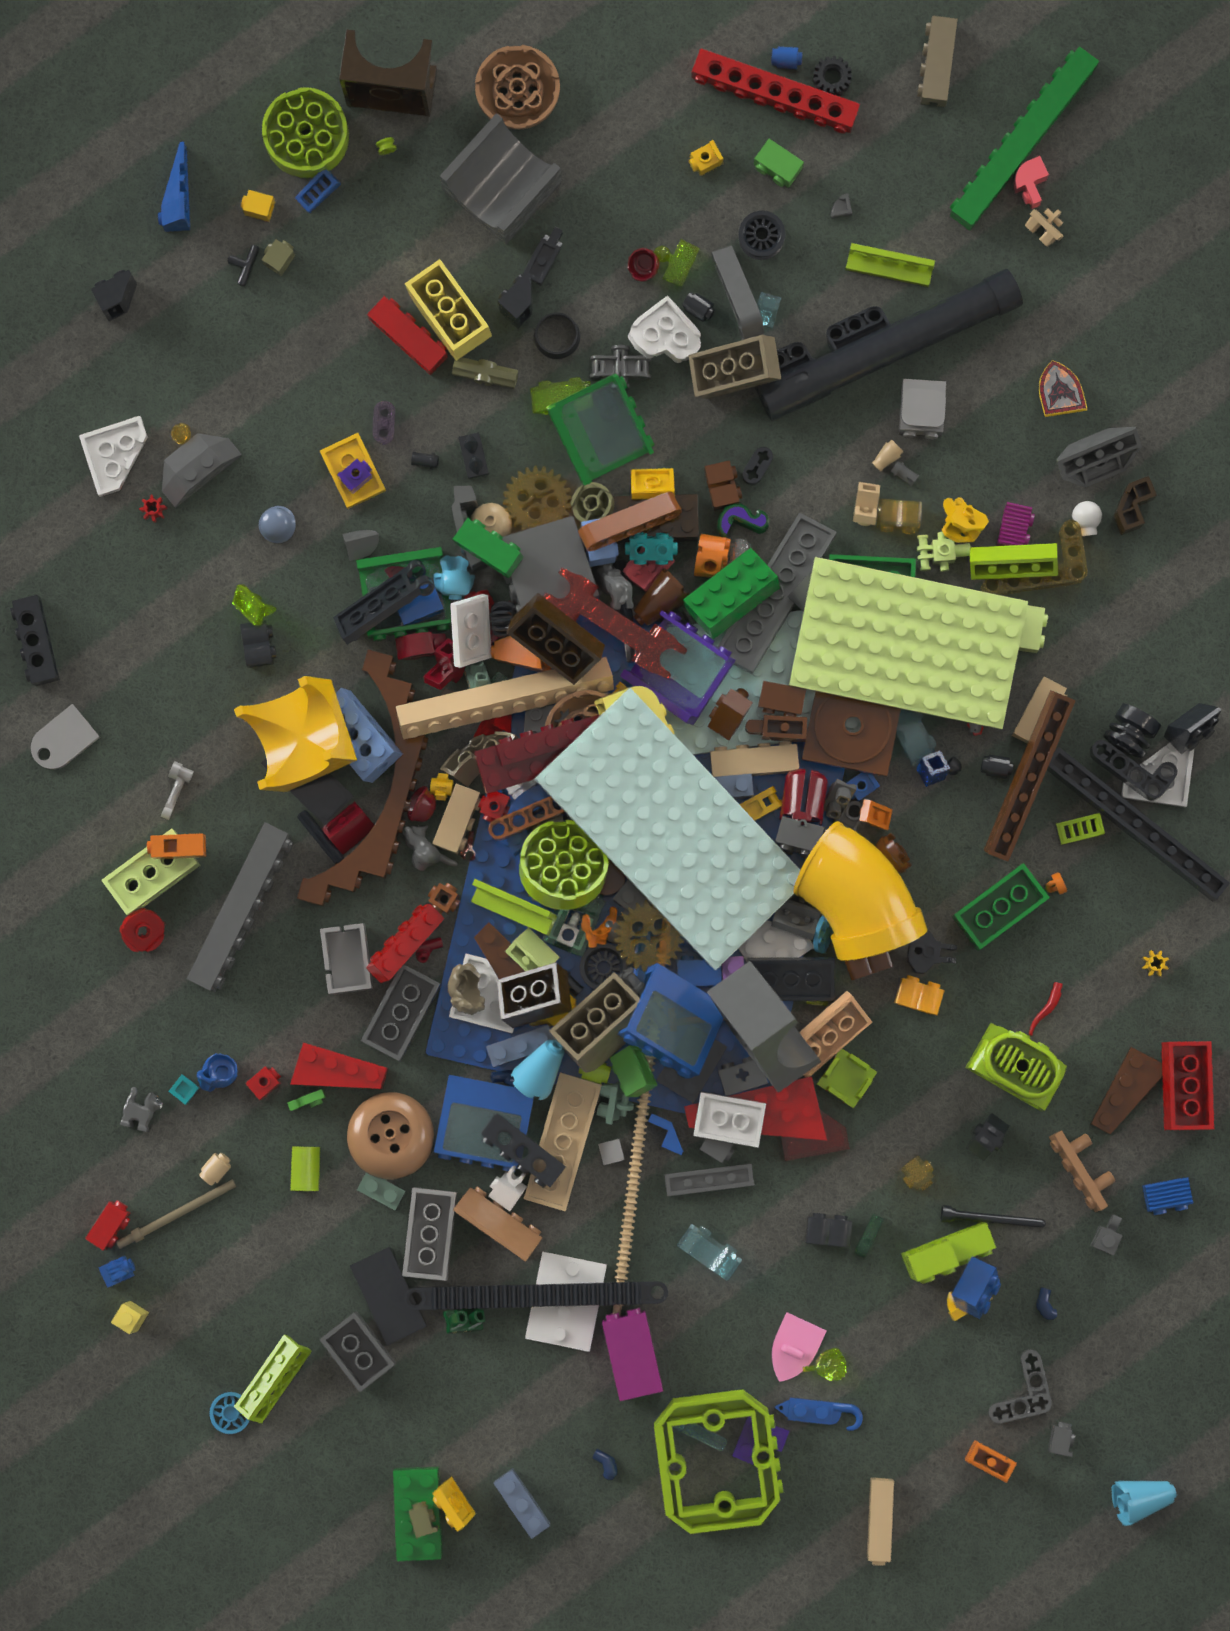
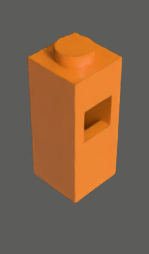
M203 833L150 836L151 841H147V853L151 854L153 859L206 857V835Z

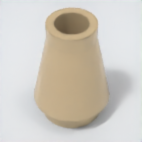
M890 440L889 443L886 442L872 464L879 471H882L885 467L901 458L900 455L903 453V450L893 440Z

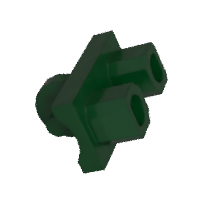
M473 1308L443 1312L447 1323V1334L476 1332L484 1329L482 1323L485 1322V1316L482 1309Z

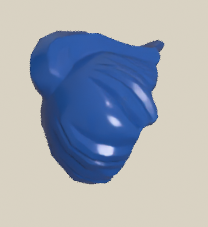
M214 1054L205 1061L202 1070L197 1072L200 1088L211 1092L215 1088L229 1086L237 1078V1064L234 1062V1059L227 1055Z

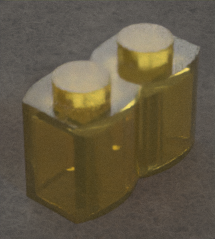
M879 499L876 527L881 528L882 532H893L894 529H900L902 533L914 534L915 531L920 529L922 502Z

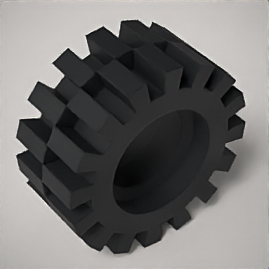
M827 56L824 61L821 59L819 64L816 65L813 75L815 88L833 95H843V92L848 90L852 79L851 67H848L849 63L847 61L844 63L841 57L836 59V56H833L831 59ZM827 71H838L841 76L840 81L836 84L828 83L824 78Z

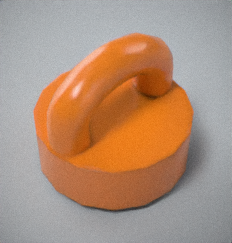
M1058 872L1052 874L1053 880L1047 882L1045 890L1050 893L1058 891L1059 895L1066 893L1067 888L1061 874Z

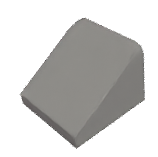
M620 1139L598 1144L603 1165L625 1160Z

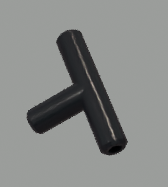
M256 245L251 246L246 260L233 255L228 257V263L243 268L237 282L240 286L244 287L259 252V247Z

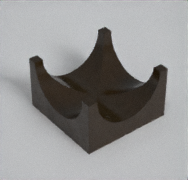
M346 29L339 78L346 105L349 107L430 117L437 66L430 65L432 40L423 39L418 54L407 64L396 68H382L371 64L361 55L356 46L355 30Z

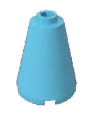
M556 1040L544 1042L514 1068L511 1074V1078L514 1077L515 1080L513 1082L514 1086L529 1098L534 1096L540 1097L539 1100L547 1098L552 1091L564 1056L563 1047Z
M1168 1481L1114 1482L1115 1485H1112L1114 1508L1119 1507L1121 1514H1117V1516L1125 1526L1132 1525L1172 1504L1174 1498H1176L1175 1487Z

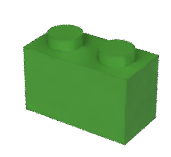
M771 139L767 140L754 159L755 169L759 173L770 175L777 185L781 187L785 185L788 188L804 165L802 160Z
M631 1045L611 1056L610 1060L612 1062V1070L618 1076L621 1083L620 1088L626 1097H639L656 1087L657 1083L647 1059L641 1051L642 1049Z

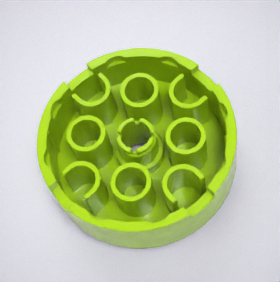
M298 88V90L285 92L270 104L264 115L262 135L268 154L281 170L290 175L311 178L325 169L331 171L340 163L347 151L349 128L343 110L333 97L321 90ZM303 130H311V133L307 135L300 134Z
M566 820V822L550 821L534 829L524 841L520 856L519 874L522 885L534 900L553 909L570 910L582 907L598 896L605 884L609 861L605 853L573 820Z

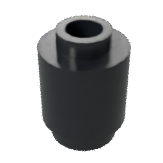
M690 292L682 307L686 308V312L702 322L706 319L710 320L715 312L713 308L714 303L698 293Z
M990 754L989 756H983L981 773H986V776L1007 779V775H1012L1013 762H1010L1009 757Z

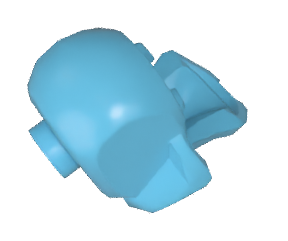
M446 555L440 559L442 573L433 574L435 588L442 595L449 596V600H462V596L469 594L472 589L475 575H470L466 570L469 565L468 560L461 556L453 557Z

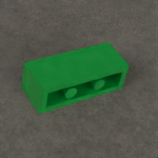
M467 518L453 538L455 544L509 579L524 558L520 552L521 548L512 542L507 544L502 540L503 537L494 530L490 533L484 529L486 526L479 520L475 519L472 521Z

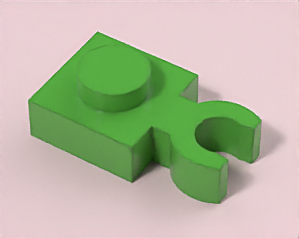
M320 1089L287 1104L290 1111L309 1104L312 1108L322 1104V1099L327 1097L324 1089Z

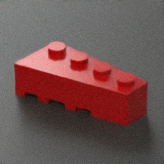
M303 1042L290 1084L382 1089L389 1068Z

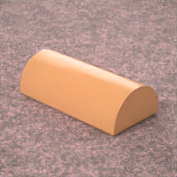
M848 991L843 993L799 1032L821 1061L803 1075L805 1078L812 1076L872 1023L871 1019Z

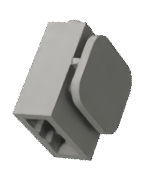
M903 379L899 434H904V437L907 438L925 435L926 439H937L938 436H942L945 420L946 381Z

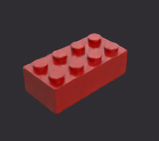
M1212 1041L1162 1042L1164 1130L1214 1129Z

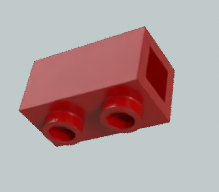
M118 1200L116 1202L109 1201L85 1239L103 1251L107 1250L108 1247L112 1249L118 1240V1237H116L120 1229L124 1230L130 1222L128 1218L130 1212L126 1210L128 1206Z

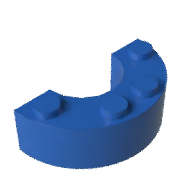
M541 785L532 787L516 798L507 815L545 799L550 795ZM556 801L553 802V807L555 809H562ZM541 807L535 808L534 811H533V816H534L537 812H539V811H541V810H544V809L541 808ZM516 816L513 819V825L516 827H521L525 823V819L522 816ZM528 830L506 839L514 856L521 852L524 841L528 837Z

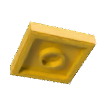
M674 469L631 470L632 499H651L666 492H673L675 496Z

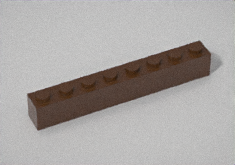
M1050 690L985 845L984 851L988 854L1009 861L1076 700Z

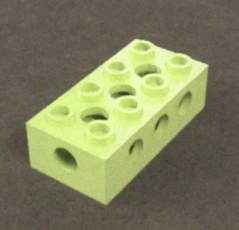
M170 829L163 835H177V832ZM146 847L101 881L126 915L137 911V909L148 905L201 865L196 858H174L170 865H165L164 859L151 858V854L147 853ZM154 867L156 870L155 875L152 878H148V869ZM137 880V889L130 891V883Z

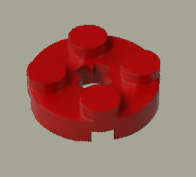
M139 908L124 919L120 926V932L124 943L129 949L134 952H149L156 949L162 943L165 927L157 913L145 908ZM146 926L147 933L145 935L141 933V936L138 935L139 928Z

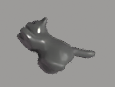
M428 825L411 826V828L409 826L405 827L406 832L402 835L406 845L414 851L412 864L417 870L425 871L428 867L435 865L439 861L448 866L458 865L456 861L441 854L426 839L425 834Z

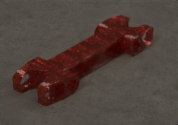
M561 567L558 573L569 582V594L564 598H556L545 592L543 597L575 622L582 615L637 651L632 658L634 663L649 672L656 673L669 680L672 674L661 666V653L666 649H674L685 655L688 649L680 644L672 634L654 624L650 632H647L595 598L593 595L598 588L597 585L585 577Z

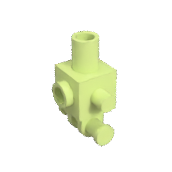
M938 532V539L932 540L931 545H928V535L917 536V539H919L917 551L920 552L918 560L921 563L920 571L931 570L929 560H932L933 565L940 564L941 571H949V563H954L956 557L970 556V543L955 544L953 540L947 539L943 532Z

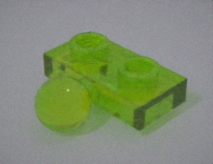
M682 239L679 241L674 254H671L666 246L656 247L654 253L657 255L659 262H670L662 279L682 287L700 248Z

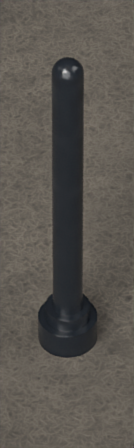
M942 1205L940 1221L943 1223H950L957 1219L1040 1228L1046 1225L1044 1219L956 1211L950 1205Z

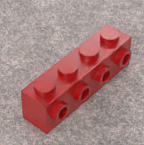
M430 903L416 907L411 913L413 916L409 920H405L398 927L399 931L395 936L389 937L384 943L385 947L381 951H377L370 958L371 962L367 965L366 969L380 983L389 981L445 919Z

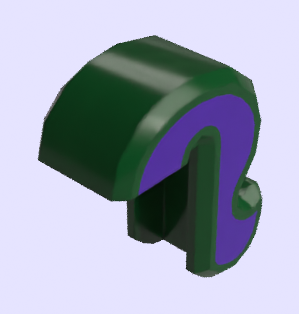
M733 503L725 507L720 514L717 532L719 537L726 538L732 524L736 523L755 533L762 534L768 530L770 519L768 514L762 510H757L756 515L753 516L745 505Z

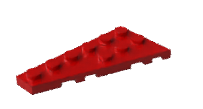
M812 1076L795 1080L779 1093L773 1086H768L727 1096L766 1103L761 1135L827 1140ZM699 1103L684 1106L689 1128H695Z

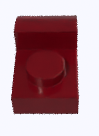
M422 632L395 639L398 660H417L425 656H435L434 650L446 640L445 633L432 634V632Z
M447 638L434 650L437 664L423 676L426 684L442 690L450 681L457 683L466 666L461 668L454 666L453 640Z

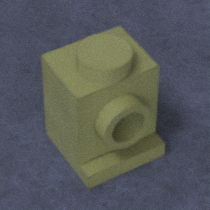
M425 1501L413 1504V1509L409 1510V1515L416 1538L438 1532V1525L433 1526V1522H436L433 1509H429Z

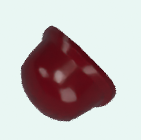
M422 786L410 798L411 805L407 816L412 822L428 821L436 809L435 796L428 790L427 786Z

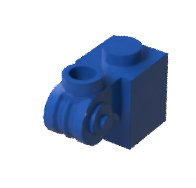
M126 1256L99 1267L107 1288L133 1277V1271L136 1270L132 1260H127Z

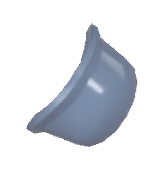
M274 506L267 509L259 520L261 534L266 540L273 543H282L289 540L296 527L293 513L283 506Z

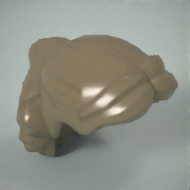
M469 963L464 965L458 964L452 969L448 981V993L451 997L450 1002L458 1012L473 1015L485 1009V998L480 996V990L478 989L481 975Z

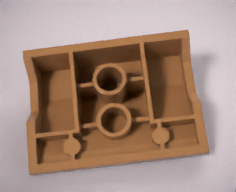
M478 1186L475 1189L470 1187L453 1211L526 1261L543 1238L539 1235L541 1231L532 1224L527 1227L522 1223L523 1218L518 1214L512 1212L510 1215L503 1210L504 1207L499 1203L487 1199V1193Z

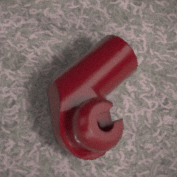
M442 938L425 940L415 954L418 962H427L432 950L443 948Z

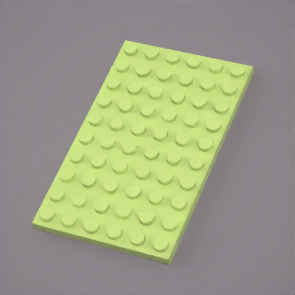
M815 557L789 686L1003 729L1028 601Z

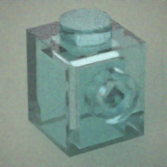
M763 292L760 293L757 306L764 326L773 328L782 297Z

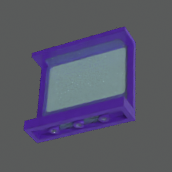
M661 611L660 615L664 617V620L631 671L624 669L620 677L633 686H642L650 689L657 696L659 703H662L668 711L685 723L694 725L736 659L730 656L732 652L727 648L715 646V640L704 634L703 637L697 633L698 628L688 622L686 625L680 621L682 617L673 611H670V613Z

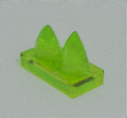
M244 584L237 585L232 604L254 626L261 625L263 617L271 615L276 611V607L262 603V597L252 593Z

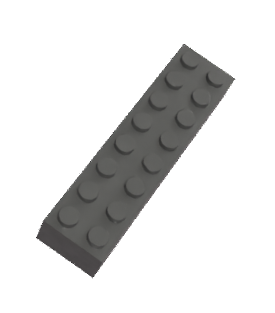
M266 822L264 823L187 980L212 992L222 989L226 978L223 976L226 970L230 971L236 960L233 956L236 950L240 951L245 943L243 936L246 930L250 931L255 922L252 918L256 911L260 912L265 902L262 898L265 892L269 893L274 884L272 878L275 872L279 873L284 864L282 858L285 853L288 854L293 846L294 842L291 841L293 838L291 835Z

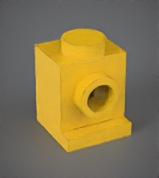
M713 140L709 144L693 151L689 160L693 171H698L700 176L723 164V157ZM705 154L709 156L707 160H703L701 157Z

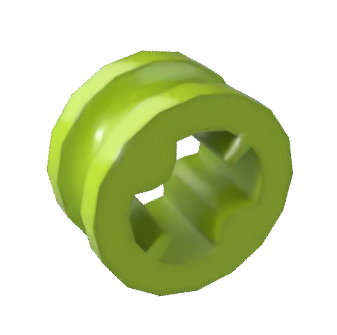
M384 138L376 143V147L379 148V155H386L396 151L397 147L393 145L394 138Z

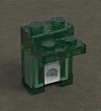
M598 894L590 903L573 909L575 913L572 914L570 922H568L569 924H565L570 910L555 909L554 914L558 917L549 936L544 934L542 941L582 958L588 947V940L582 928L580 930L577 929V925L581 921L580 917H582L580 913L589 915L592 931L595 930L606 905V901L603 900L604 896ZM567 929H571L575 933L571 941H565L562 938L563 932Z

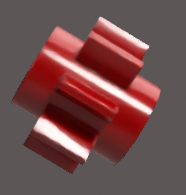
M150 495V499L147 501L142 499L144 507L139 508L140 512H146L143 517L145 520L151 517L153 522L156 523V518L161 517L164 519L162 511L166 510L167 507L160 505L163 501L161 497L155 500L153 495ZM152 505L157 508V511H150L149 507Z

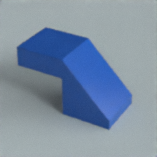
M651 1114L648 1122L668 1130L661 1147L682 1155L683 1150L672 1122Z

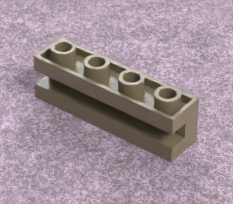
M932 16L931 23H926L925 35L929 36L928 43H924L922 56H926L925 64L921 63L920 76L924 77L923 84L918 86L917 96L921 97L920 104L929 105V102H935L937 106L946 107L957 19Z

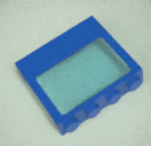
M659 963L647 968L645 975L649 977V980L627 1028L620 1030L617 1035L624 1038L623 1040L627 1044L635 1045L642 1049L641 1051L645 1055L653 1056L660 1060L659 1062L663 1066L675 1069L681 1077L692 1078L700 1074L724 1018L707 993Z
M449 1075L434 1153H439L438 1158L451 1160V1156L460 1157L459 1162L472 1164L473 1160L481 1161V1166L494 1168V1164L501 1165L504 1171H509L512 1166L517 1168L519 1163L513 1159L508 1161L499 1154L501 1149L495 1145L491 1148L482 1141L484 1136L480 1133L493 1116L498 1113L527 1135L534 1097L529 1098L515 1087ZM507 1132L501 1133L498 1138L499 1142L502 1145L509 1144L511 1141L510 1134ZM523 1145L516 1149V1155L521 1159L524 1150Z

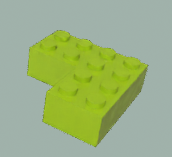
M980 1222L903 1252L901 1255L910 1278L924 1284L934 1280V1275L936 1274L945 1276L955 1272V1267L968 1264L971 1257L978 1256L983 1258L993 1254L992 1249H995L996 1246L987 1223Z

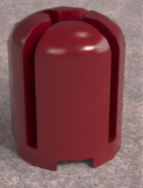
M795 769L788 772L785 777L779 820L781 821L783 816L798 821L804 819L807 823L820 822L819 826H822L828 785L827 778L820 772L811 770L805 810L800 812L806 769Z

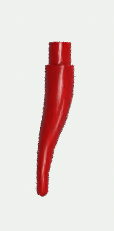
M1054 982L1047 1004L1036 1015L1030 1026V1036L1033 1035L1037 1024L1050 1014L1058 1004L1063 984Z

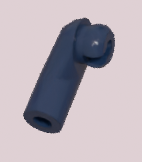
M596 1449L592 1459L603 1464V1477L606 1480H613L618 1473L614 1457Z

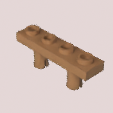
M1062 1131L1049 1136L1052 1149L1060 1154L1063 1159V1167L1067 1172H1071L1074 1177V1185L1079 1191L1082 1190L1086 1197L1085 1202L1087 1206L1095 1212L1108 1207L1100 1191L1115 1182L1114 1176L1111 1172L1107 1171L1092 1180L1077 1156L1079 1152L1092 1145L1090 1137L1087 1134H1083L1069 1142Z

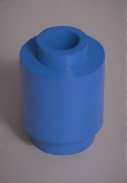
M773 48L772 66H777V68L797 69L798 65H802V52H799V48Z

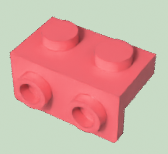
M642 546L638 553H643L645 548ZM631 560L627 563L623 572L631 582L646 592L663 568L668 570L675 560L668 561L667 565L655 564V560H647V564L637 565L634 564V560Z

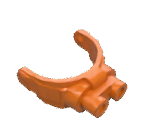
M610 907V914L593 931L590 926L589 915H583L581 928L588 940V947L594 948L597 947V943L600 945L607 943L606 937H608L612 927L607 928L605 923L607 921H612L613 924L616 922V907Z

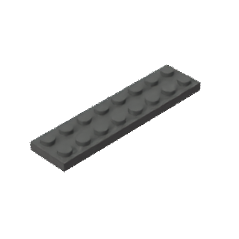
M801 513L798 514L768 563L770 569L778 576L780 589L729 627L718 645V648L723 646L732 652L730 656L736 659L733 665L750 674L754 673L795 605L788 598V595L812 570L814 558H823L837 536L836 531Z

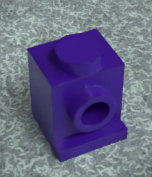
M356 459L337 475L349 491L354 494L372 479V475L369 473L372 469L364 460L360 462ZM355 470L360 471L357 477L352 476Z

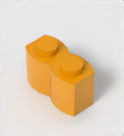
M907 975V978H901L894 1004L937 1016L944 990L940 989L941 985L929 981L927 985L919 983V978Z

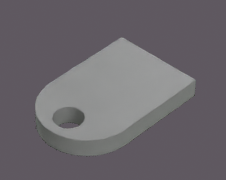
M71 704L35 734L31 742V753L34 760L42 767L60 769L97 741L100 736L74 704ZM42 749L50 751V757L47 760L39 758V752Z

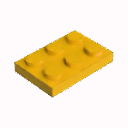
M359 433L320 450L347 509L386 491ZM356 459L360 462L364 460L372 469L369 472L372 475V479L352 494L337 474L342 472ZM355 470L352 476H359L360 471Z
M452 1477L444 1481L433 1492V1500L436 1506L444 1510L447 1515L446 1521L450 1527H455L457 1531L465 1527L476 1514Z

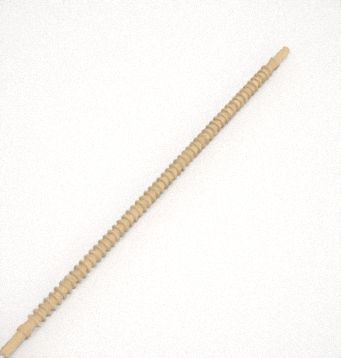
M664 916L661 935L658 937L660 944L659 948H657L659 953L656 954L658 960L655 961V963H659L663 967L668 964L666 958H669L667 952H670L668 945L671 941V936H669L671 924ZM656 991L652 992L654 1002L660 1009L663 1008L660 1005L663 1002L661 999L662 995ZM648 1017L650 1023H647L649 1029L646 1030L648 1036L645 1037L656 1043V1040L659 1039L656 1037L659 1031H657L656 1024ZM645 1055L651 1071H655L652 1066L655 1065L653 1059L656 1058ZM649 1091L642 1094L640 1099H637L639 1105L636 1107L639 1110L636 1112L638 1117L635 1118L637 1124H634V1127H636V1130L633 1131L635 1137H632L635 1142L631 1144L634 1148L631 1149V1152H633V1155L630 1156L632 1162H629L631 1168L628 1169L630 1174L627 1175L630 1180L627 1181L629 1187H626V1190H628V1193L625 1194L627 1200H624L626 1206L623 1207L626 1211L623 1213L625 1218L622 1219L624 1225H621V1228H623V1231L620 1232L622 1238H619L622 1243L618 1245L621 1247V1250L618 1251L620 1257H617L619 1263L616 1264L618 1269L615 1270L617 1272V1276L614 1277L617 1279L616 1282L628 1280L626 1274L629 1272L626 1269L629 1267L627 1262L630 1261V1258H628V1255L631 1254L629 1248H632L630 1242L633 1241L630 1237L634 1235L631 1233V1230L634 1229L632 1223H635V1220H633V1217L636 1216L634 1210H637L635 1204L638 1203L635 1199L638 1198V1195H636V1192L639 1191L637 1185H640L638 1179L641 1178L639 1173L642 1172L639 1167L642 1166L640 1160H643V1157H641V1154L644 1153L642 1147H645L643 1141L646 1140L643 1136L646 1134L644 1129L647 1128L645 1122H648V1119H646V1116L649 1115L647 1109H650L648 1103L651 1102L648 1100L651 1097ZM613 1305L612 1313L619 1312V1316H621V1309L624 1305Z

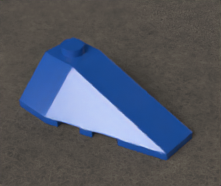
M184 142L179 143L161 205L162 212L158 213L159 225H162L165 232L190 230L187 147Z

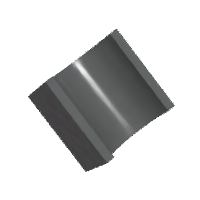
M497 113L440 175L442 190L505 245L562 183L561 168L555 163L550 165L531 153L510 132L503 118Z
M751 961L707 991L734 1036L778 1093L821 1062L794 1027L798 1023L795 1017Z

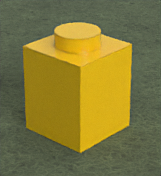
M248 190L247 196L244 195L241 202L244 214L270 222L275 205L274 197Z

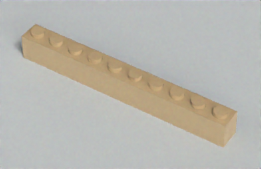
M603 657L575 685L552 669L396 706L398 722L403 739L414 738L420 735L555 704L563 697L577 691L593 690L604 693L614 690L613 675L607 658Z

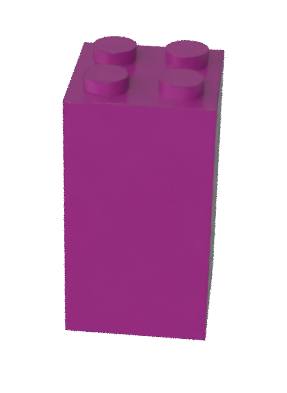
M640 1307L627 1310V1315L619 1316V1312L608 1314L606 1319L602 1320L620 1401L663 1391L645 1310L641 1311Z

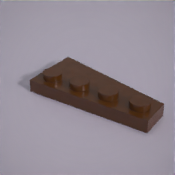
M488 922L474 939L498 978L502 979L525 972L505 952L511 943Z
M1130 1047L1090 1124L1111 1134L1162 1077V1063Z

